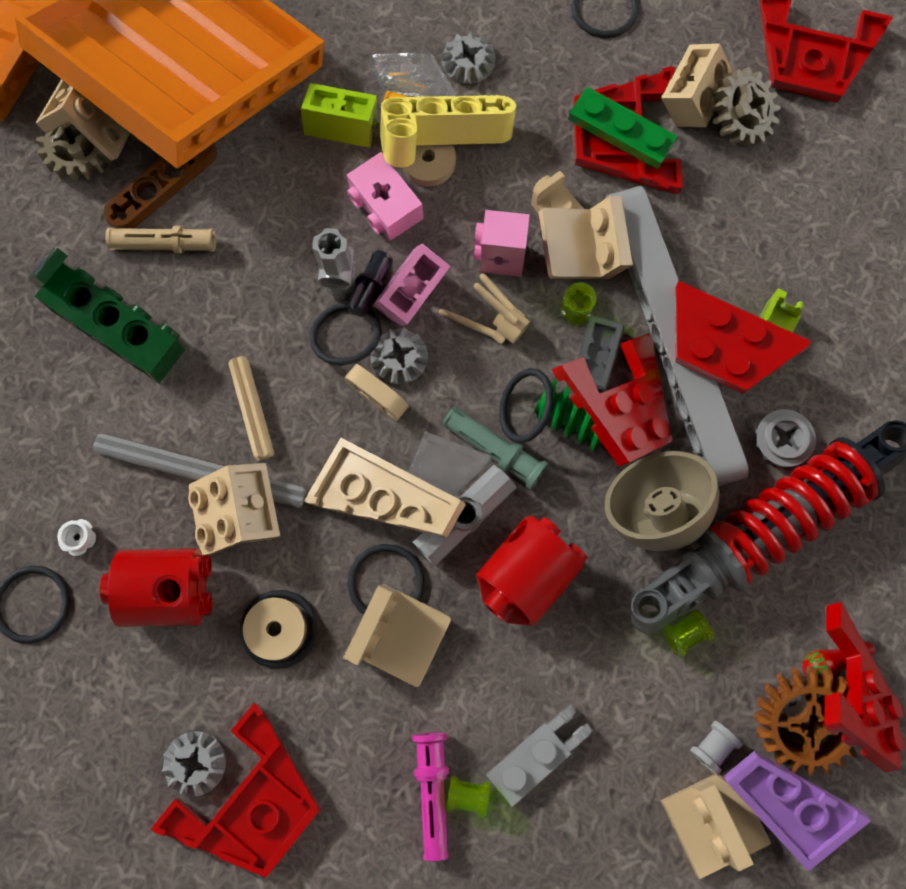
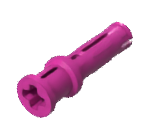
M445 732L412 735V742L417 744L418 767L414 769V777H416L417 781H420L423 860L441 861L449 858L444 779H447V775H449V767L445 766L444 741L447 740V733Z

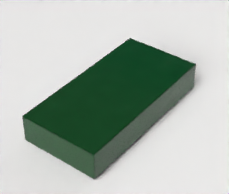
M53 248L28 277L29 281L39 288L48 282L68 255L59 248Z

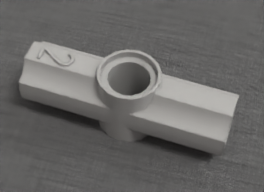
M324 228L321 234L313 238L312 249L319 267L318 284L326 288V291L331 293L334 300L347 301L357 286L353 266L354 249L348 246L347 239L340 235L338 229Z
M493 465L463 495L457 497L466 504L465 507L472 509L475 513V519L471 523L461 524L456 521L447 538L423 532L412 543L436 567L469 534L477 530L480 523L516 490V486L501 469Z

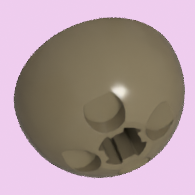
M666 451L641 458L626 467L610 485L605 497L607 519L622 538L639 548L657 552L683 548L701 537L715 517L719 504V485L716 474L708 462L688 452Z

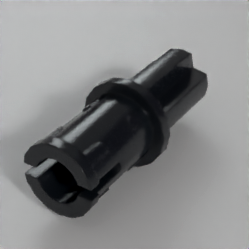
M381 250L373 252L364 272L357 276V286L347 303L350 314L359 317L365 316L376 294L382 292V282L389 268L393 265V258L388 253Z

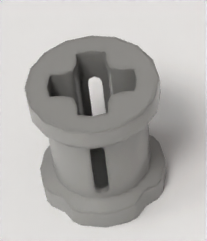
M714 721L710 725L712 731L698 747L693 746L689 751L709 771L718 775L721 772L720 765L734 749L739 750L743 744L726 727Z

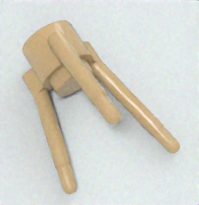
M484 273L480 275V279L493 295L479 283H475L473 287L499 312L493 321V325L497 327L496 330L445 309L439 310L441 316L490 336L501 345L506 339L514 344L530 324V321L525 318L526 315L518 310Z

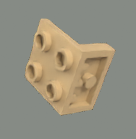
M62 79L36 121V124L46 133L59 126L64 129L72 123L111 161L118 158L130 135L127 129Z
M608 196L591 209L543 208L539 211L547 271L550 279H610L633 266L622 196Z
M266 463L227 465L189 484L188 500L190 507L193 509L195 519V538L202 554L212 555L240 543L272 540L280 537Z
M386 584L378 585L343 658L356 665L365 661L415 687H419L451 622V617Z

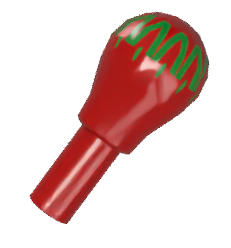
M868 640L864 641L871 656L874 655L875 650L871 642ZM839 648L814 650L804 657L802 670L804 675H806L807 667L809 665L814 666L819 677L824 669H829L833 673L834 680L846 670V657Z

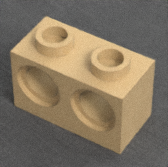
M720 43L689 45L661 97L676 127H706L714 113L710 106L717 103V100L712 96V92L720 89L717 84L719 80L733 72Z

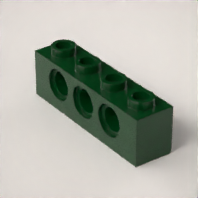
M62 263L34 297L47 309L160 384L185 351L178 341L180 335L164 323L158 327L150 322L151 315L138 305L133 304L129 308L121 301L124 298L109 286L105 285L101 289L93 284L95 278L82 268L77 267L75 270H72ZM91 297L87 305L79 307L84 299ZM119 316L118 321L114 325L107 326L108 321L112 317ZM148 334V338L143 344L135 345L136 340L140 336Z

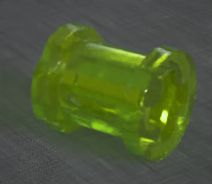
M581 282L574 283L567 288L561 305V314L568 323L580 325L589 319L597 299L594 289L588 284ZM574 300H579L583 308H578Z
M696 609L690 612V617L675 626L667 625L662 628L666 640L679 658L686 656V651L704 640L710 642L715 637L706 618Z
M451 776L446 812H453L454 809L478 813L479 818L486 819L491 781L477 784L459 781L457 776Z

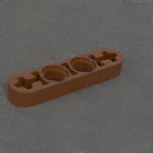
M215 143L206 148L207 151L205 153H199L191 159L192 165L189 166L187 162L183 164V173L177 178H168L166 176V171L172 164L163 157L105 205L103 214L110 227L121 229H134L216 160L218 153ZM150 186L157 188V193L151 200L140 199V192L144 188ZM132 198L134 199L138 207H140L139 209L136 210L135 207L131 205V203L129 202ZM121 210L123 213H126L127 218L124 220L119 217L117 218L116 213Z

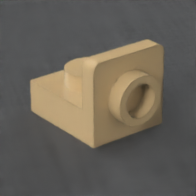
M558 171L551 177L546 175L535 184L531 205L538 213L543 208L584 209L563 185L565 175L561 171Z

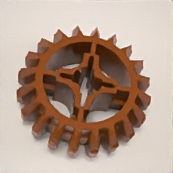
M810 665L806 669L805 676H801L797 667L791 668L793 678L786 680L782 673H778L776 678L779 686L775 687L772 684L766 683L764 689L770 697H758L757 704L763 710L754 713L755 721L761 724L756 728V732L759 738L765 739L762 743L765 751L768 753L775 752L774 759L779 765L788 760L789 769L794 773L801 765H804L806 774L810 776L813 775L816 766H820L823 773L829 775V764L834 762L839 768L844 769L845 763L842 757L845 754L857 759L855 748L848 746L842 741L841 735L844 734L841 732L833 733L835 735L831 739L820 744L825 736L832 735V733L824 726V708H821L818 694L830 695L841 692L846 698L848 683L846 679L840 676L833 680V673L829 669H824L818 677L815 667ZM801 695L798 704L785 707L789 701ZM812 710H813V712H814L816 718H813V719L811 720V725H809V733H808V730H807V728H806L804 722H809V719H810V716L812 715ZM778 727H787L790 732L799 733L803 746L792 743L783 737L778 731Z

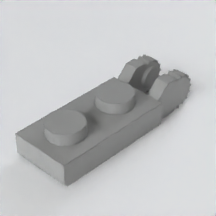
M571 704L548 724L544 722L486 774L511 807L571 755L570 751L577 747L593 731L588 724L577 728L564 743L556 736L554 731L569 722L576 713Z

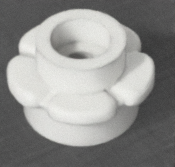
M83 519L68 521L58 531L60 548L63 551H69L70 555L73 556L85 554L86 549L93 547L96 541V534L92 531L91 523ZM76 534H80V539L78 541H75L74 539Z

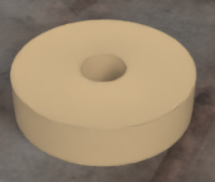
M416 145L415 162L408 167H402L403 172L410 181L420 186L431 187L442 184L454 172L456 165L455 148L453 145ZM425 156H432L434 160L425 162L423 158Z
M267 598L258 602L249 610L243 624V636L248 648L256 656L273 661L283 660L294 655L303 645L307 633V624L302 611L292 602L282 598ZM274 622H279L281 625V632L277 636H271L269 633V626Z

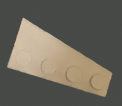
M340 438L303 501L311 506L444 538L448 537L466 505L460 499L343 438Z

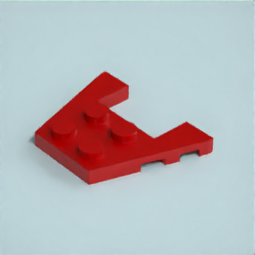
M759 0L771 88L834 103L839 102L893 17L863 9L857 19L854 37L849 38L787 23L792 0Z
M675 66L663 68L661 73L648 76L643 74L634 78V81L616 86L614 83L594 91L642 116L641 101H662L661 97L675 73ZM581 94L574 96L573 106L575 105ZM574 124L575 165L672 194H680L683 188L681 159H664L657 170Z
M650 333L620 344L635 379L605 392H598L584 357L551 369L558 382L565 380L574 393L570 399L577 409L584 407L595 423L591 427L618 466L630 463L672 442Z
M838 602L826 606V632L846 657V681L848 683L846 698L841 692L825 696L824 726L832 734L837 732L843 733L844 735H841L842 741L848 746L859 745L862 747L861 755L885 773L901 770L900 751L905 749L904 740L899 730V719L903 717L901 704L894 694L892 695L843 603Z
M253 703L231 730L236 737L261 758L209 824L180 798H176L151 827V830L156 834L169 836L181 841L186 846L194 849L199 848L218 856L221 860L267 878L321 808L262 707L258 703Z

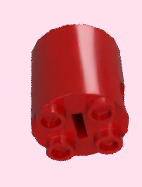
M531 515L525 517L475 575L479 584L483 605L504 623L535 626L583 569V564L588 559V556L579 547L572 543L567 545L559 538L561 530L545 517L540 521Z
M198 548L119 550L113 557L109 573H104L101 577L99 588L101 602L104 605H108L111 620L116 627L198 626L203 616L211 615L213 608L212 594L206 593V577H211L212 574L211 555L202 554ZM176 582L180 586L181 593L177 590Z

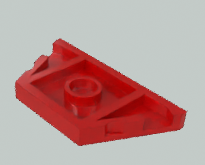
M678 281L676 284L675 362L739 393L745 394L765 377L772 375L789 360L806 351L811 343L810 340L688 284Z

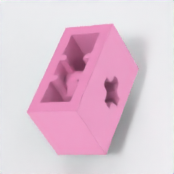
M382 152L347 174L350 188L347 190V194L356 208L363 207L369 214L367 220L378 235L383 232L387 239L391 241L423 219L421 201L394 167L385 161Z
M485 210L484 223L476 224L474 260H480L481 273L522 277L530 214Z
M423 243L413 249L372 306L399 327L407 325L448 271L450 265Z

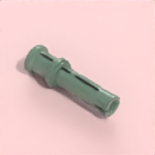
M454 406L443 420L442 426L456 433L469 444L491 457L498 463L497 467L504 473L508 471L526 483L525 488L529 491L534 488L549 465L545 460L539 462L523 451L521 444H516L515 442L510 444L496 433L468 416L457 406Z

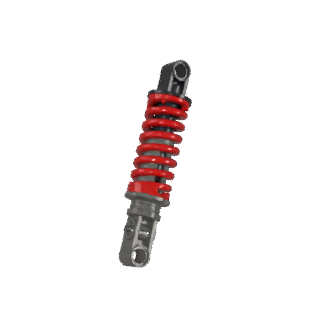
M899 420L888 421L857 443L845 437L834 439L824 450L823 454L814 455L808 460L807 465L795 468L791 476L779 479L775 484V488L764 489L760 493L759 499H750L744 504L743 510L732 511L727 516L726 522H716L698 538L699 548L684 553L681 564L671 567L656 581L634 595L631 602V621L634 627L642 633L653 634L660 631L679 616H683L693 610L705 598L709 597L716 600L723 594L722 590L729 586L737 592H745L752 583L750 570L759 576H764L769 571L766 559L773 564L780 565L786 558L784 549L790 553L799 552L802 548L801 539L813 542L818 538L817 528L829 531L835 525L834 517L845 520L851 514V507L860 509L872 500L882 497L885 493L883 475L900 465L906 458V423ZM886 440L894 441L900 447H892L886 443ZM644 605H652L658 609L659 614L654 618H645L639 614L638 610Z

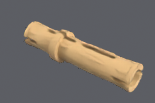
M174 225L172 229H121L109 227L105 235L106 246L110 251L173 250L175 254H184L185 251L214 252L216 249V233L214 229H184L183 226Z

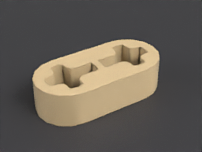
M355 364L344 377V380L351 388L395 421L409 407L400 395L358 364Z

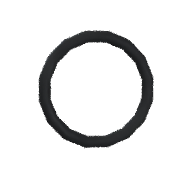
M572 0L571 3L573 19L578 26L588 34L601 38L617 37L627 32L636 22L639 12L638 0H631L632 13L629 20L615 30L603 31L594 29L583 21L578 11L579 0Z
M348 302L335 304L323 311L313 322L309 333L310 347L316 356L328 364L339 366L354 364L368 357L378 346L382 335L381 320L373 309L369 308L366 313L374 323L375 332L372 341L362 352L347 358L330 357L322 352L317 344V333L320 325L327 317L338 311L347 310Z
M528 368L518 372L509 381L502 394L499 406V421L503 433L511 441L520 444L532 441L544 430L550 420L554 405L553 388L550 379L541 370ZM535 376L543 383L546 391V405L538 425L529 434L520 436L514 434L509 428L507 404L514 387L523 378Z
M380 544L368 548L356 558L349 570L347 587L352 603L361 614H365L367 607L358 598L355 587L356 573L367 558L383 551L395 552L405 557L414 567L417 587L413 598L421 600L424 594L425 577L420 562L410 551L399 545Z
M30 565L16 569L5 577L0 584V606L2 596L9 584L18 577L30 573L48 576L55 581L61 591L63 602L59 617L46 631L33 636L19 635L9 629L2 619L0 608V631L15 642L33 644L47 640L60 630L68 617L71 604L68 586L60 574L44 566Z
M271 590L256 597L245 609L240 622V640L246 653L257 664L270 669L289 668L301 662L313 649L318 636V619L312 605L300 594L289 590ZM285 597L296 601L305 609L310 620V635L306 646L296 656L287 660L272 661L256 656L246 645L243 636V624L249 610L255 604L267 598Z

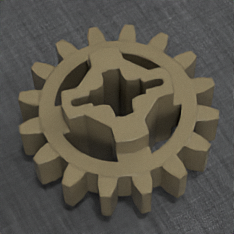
M749 67L741 71L740 69L735 70L719 80L717 84L720 89L712 92V96L717 100V103L710 106V109L718 114L713 123H721L723 127L720 135L729 134V143L733 145L739 142L742 148L764 142L765 137L771 136L774 133L771 126L779 123L777 117L774 116V112L780 110V106L773 103V99L778 95L777 92L770 93L768 89L771 85L770 79L762 82V72L758 71L752 74Z
M72 123L64 129L59 126L48 133L40 128L45 136L36 137V142L41 147L37 150V153L43 160L44 165L50 172H55L62 180L67 174L73 182H77L81 174L87 180H90L91 171L96 170L101 174L104 172L101 163L112 162Z

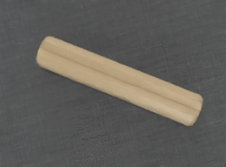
M245 356L233 358L229 361L228 365L253 456L256 460H265L274 456V450L251 367Z

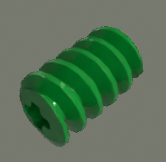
M554 378L551 381L554 394V405L550 416L552 418L551 430L555 432L565 425V438L568 439L575 432H578L577 444L581 446L591 439L590 452H596L601 441L591 428L595 424L584 407L577 409L573 401L569 399L570 387L568 385L559 393L556 391L558 380ZM546 391L543 392L533 412L534 414L539 411L538 423L543 416L546 405Z

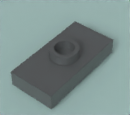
M590 315L578 358H585L598 392L602 393L607 390L625 324Z

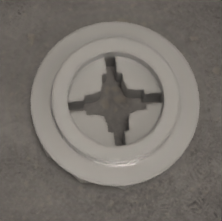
M471 31L467 36L461 37L457 34L453 41L446 42L445 50L442 53L444 70L452 79L461 83L472 84L480 82L491 74L495 66L496 56L493 44H488L484 35L480 38L475 37ZM463 49L468 51L470 55L475 54V65L468 58L463 59Z
M405 327L401 330L389 329L387 333L380 337L378 346L371 353V363L376 374L384 381L392 384H406L414 381L423 373L428 362L426 345L418 333L410 332ZM395 343L400 347L401 351L409 352L404 356V368H402L401 363H398L396 358H389L394 354Z
M781 409L769 413L762 419L755 431L757 433L756 447L761 450L764 460L771 461L777 467L793 468L802 464L812 455L815 449L816 435L813 426L807 418L793 410ZM793 429L795 432L789 440L793 445L792 448L787 444L777 448V441L780 438L777 431L784 434Z
M199 731L187 732L172 740L171 745L163 754L164 762L161 772L165 775L168 787L180 793L181 796L198 797L213 790L224 775L226 768L224 749L219 741L208 733ZM198 750V762L209 769L196 770L188 779V766L184 765L179 759L191 758Z

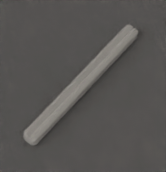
M98 434L93 444V450L100 455L196 481L225 467L106 434ZM269 478L274 502L297 508L303 506V501L307 495L305 488Z

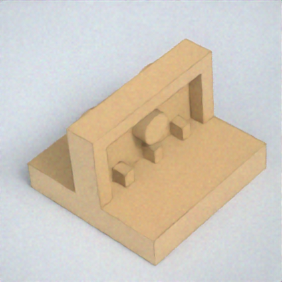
M731 766L722 770L718 775L714 774L661 800L690 864L699 879L728 865L740 872L754 865L750 854L771 844L758 816L726 782L724 775L734 768Z

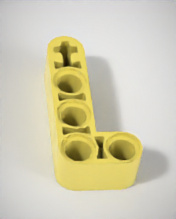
M500 95L388 98L381 104L380 139L384 159L389 165L402 168L408 167L415 162L416 145L505 143L512 138L516 103L511 98Z

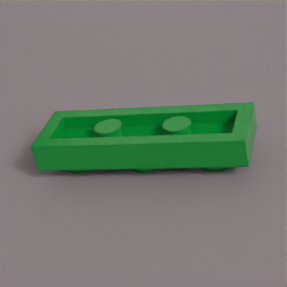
M589 87L585 88L568 116V121L657 170L677 139V135Z

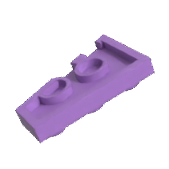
M753 751L724 775L730 787L808 872L871 822V819L865 812L756 751Z

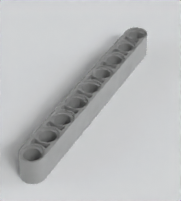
M637 186L608 194L606 198L608 196H622L633 266L629 267L628 271L694 453L710 464L716 474L719 486L745 479L749 473L747 461L718 383L675 362V287L679 279L645 189L642 186Z

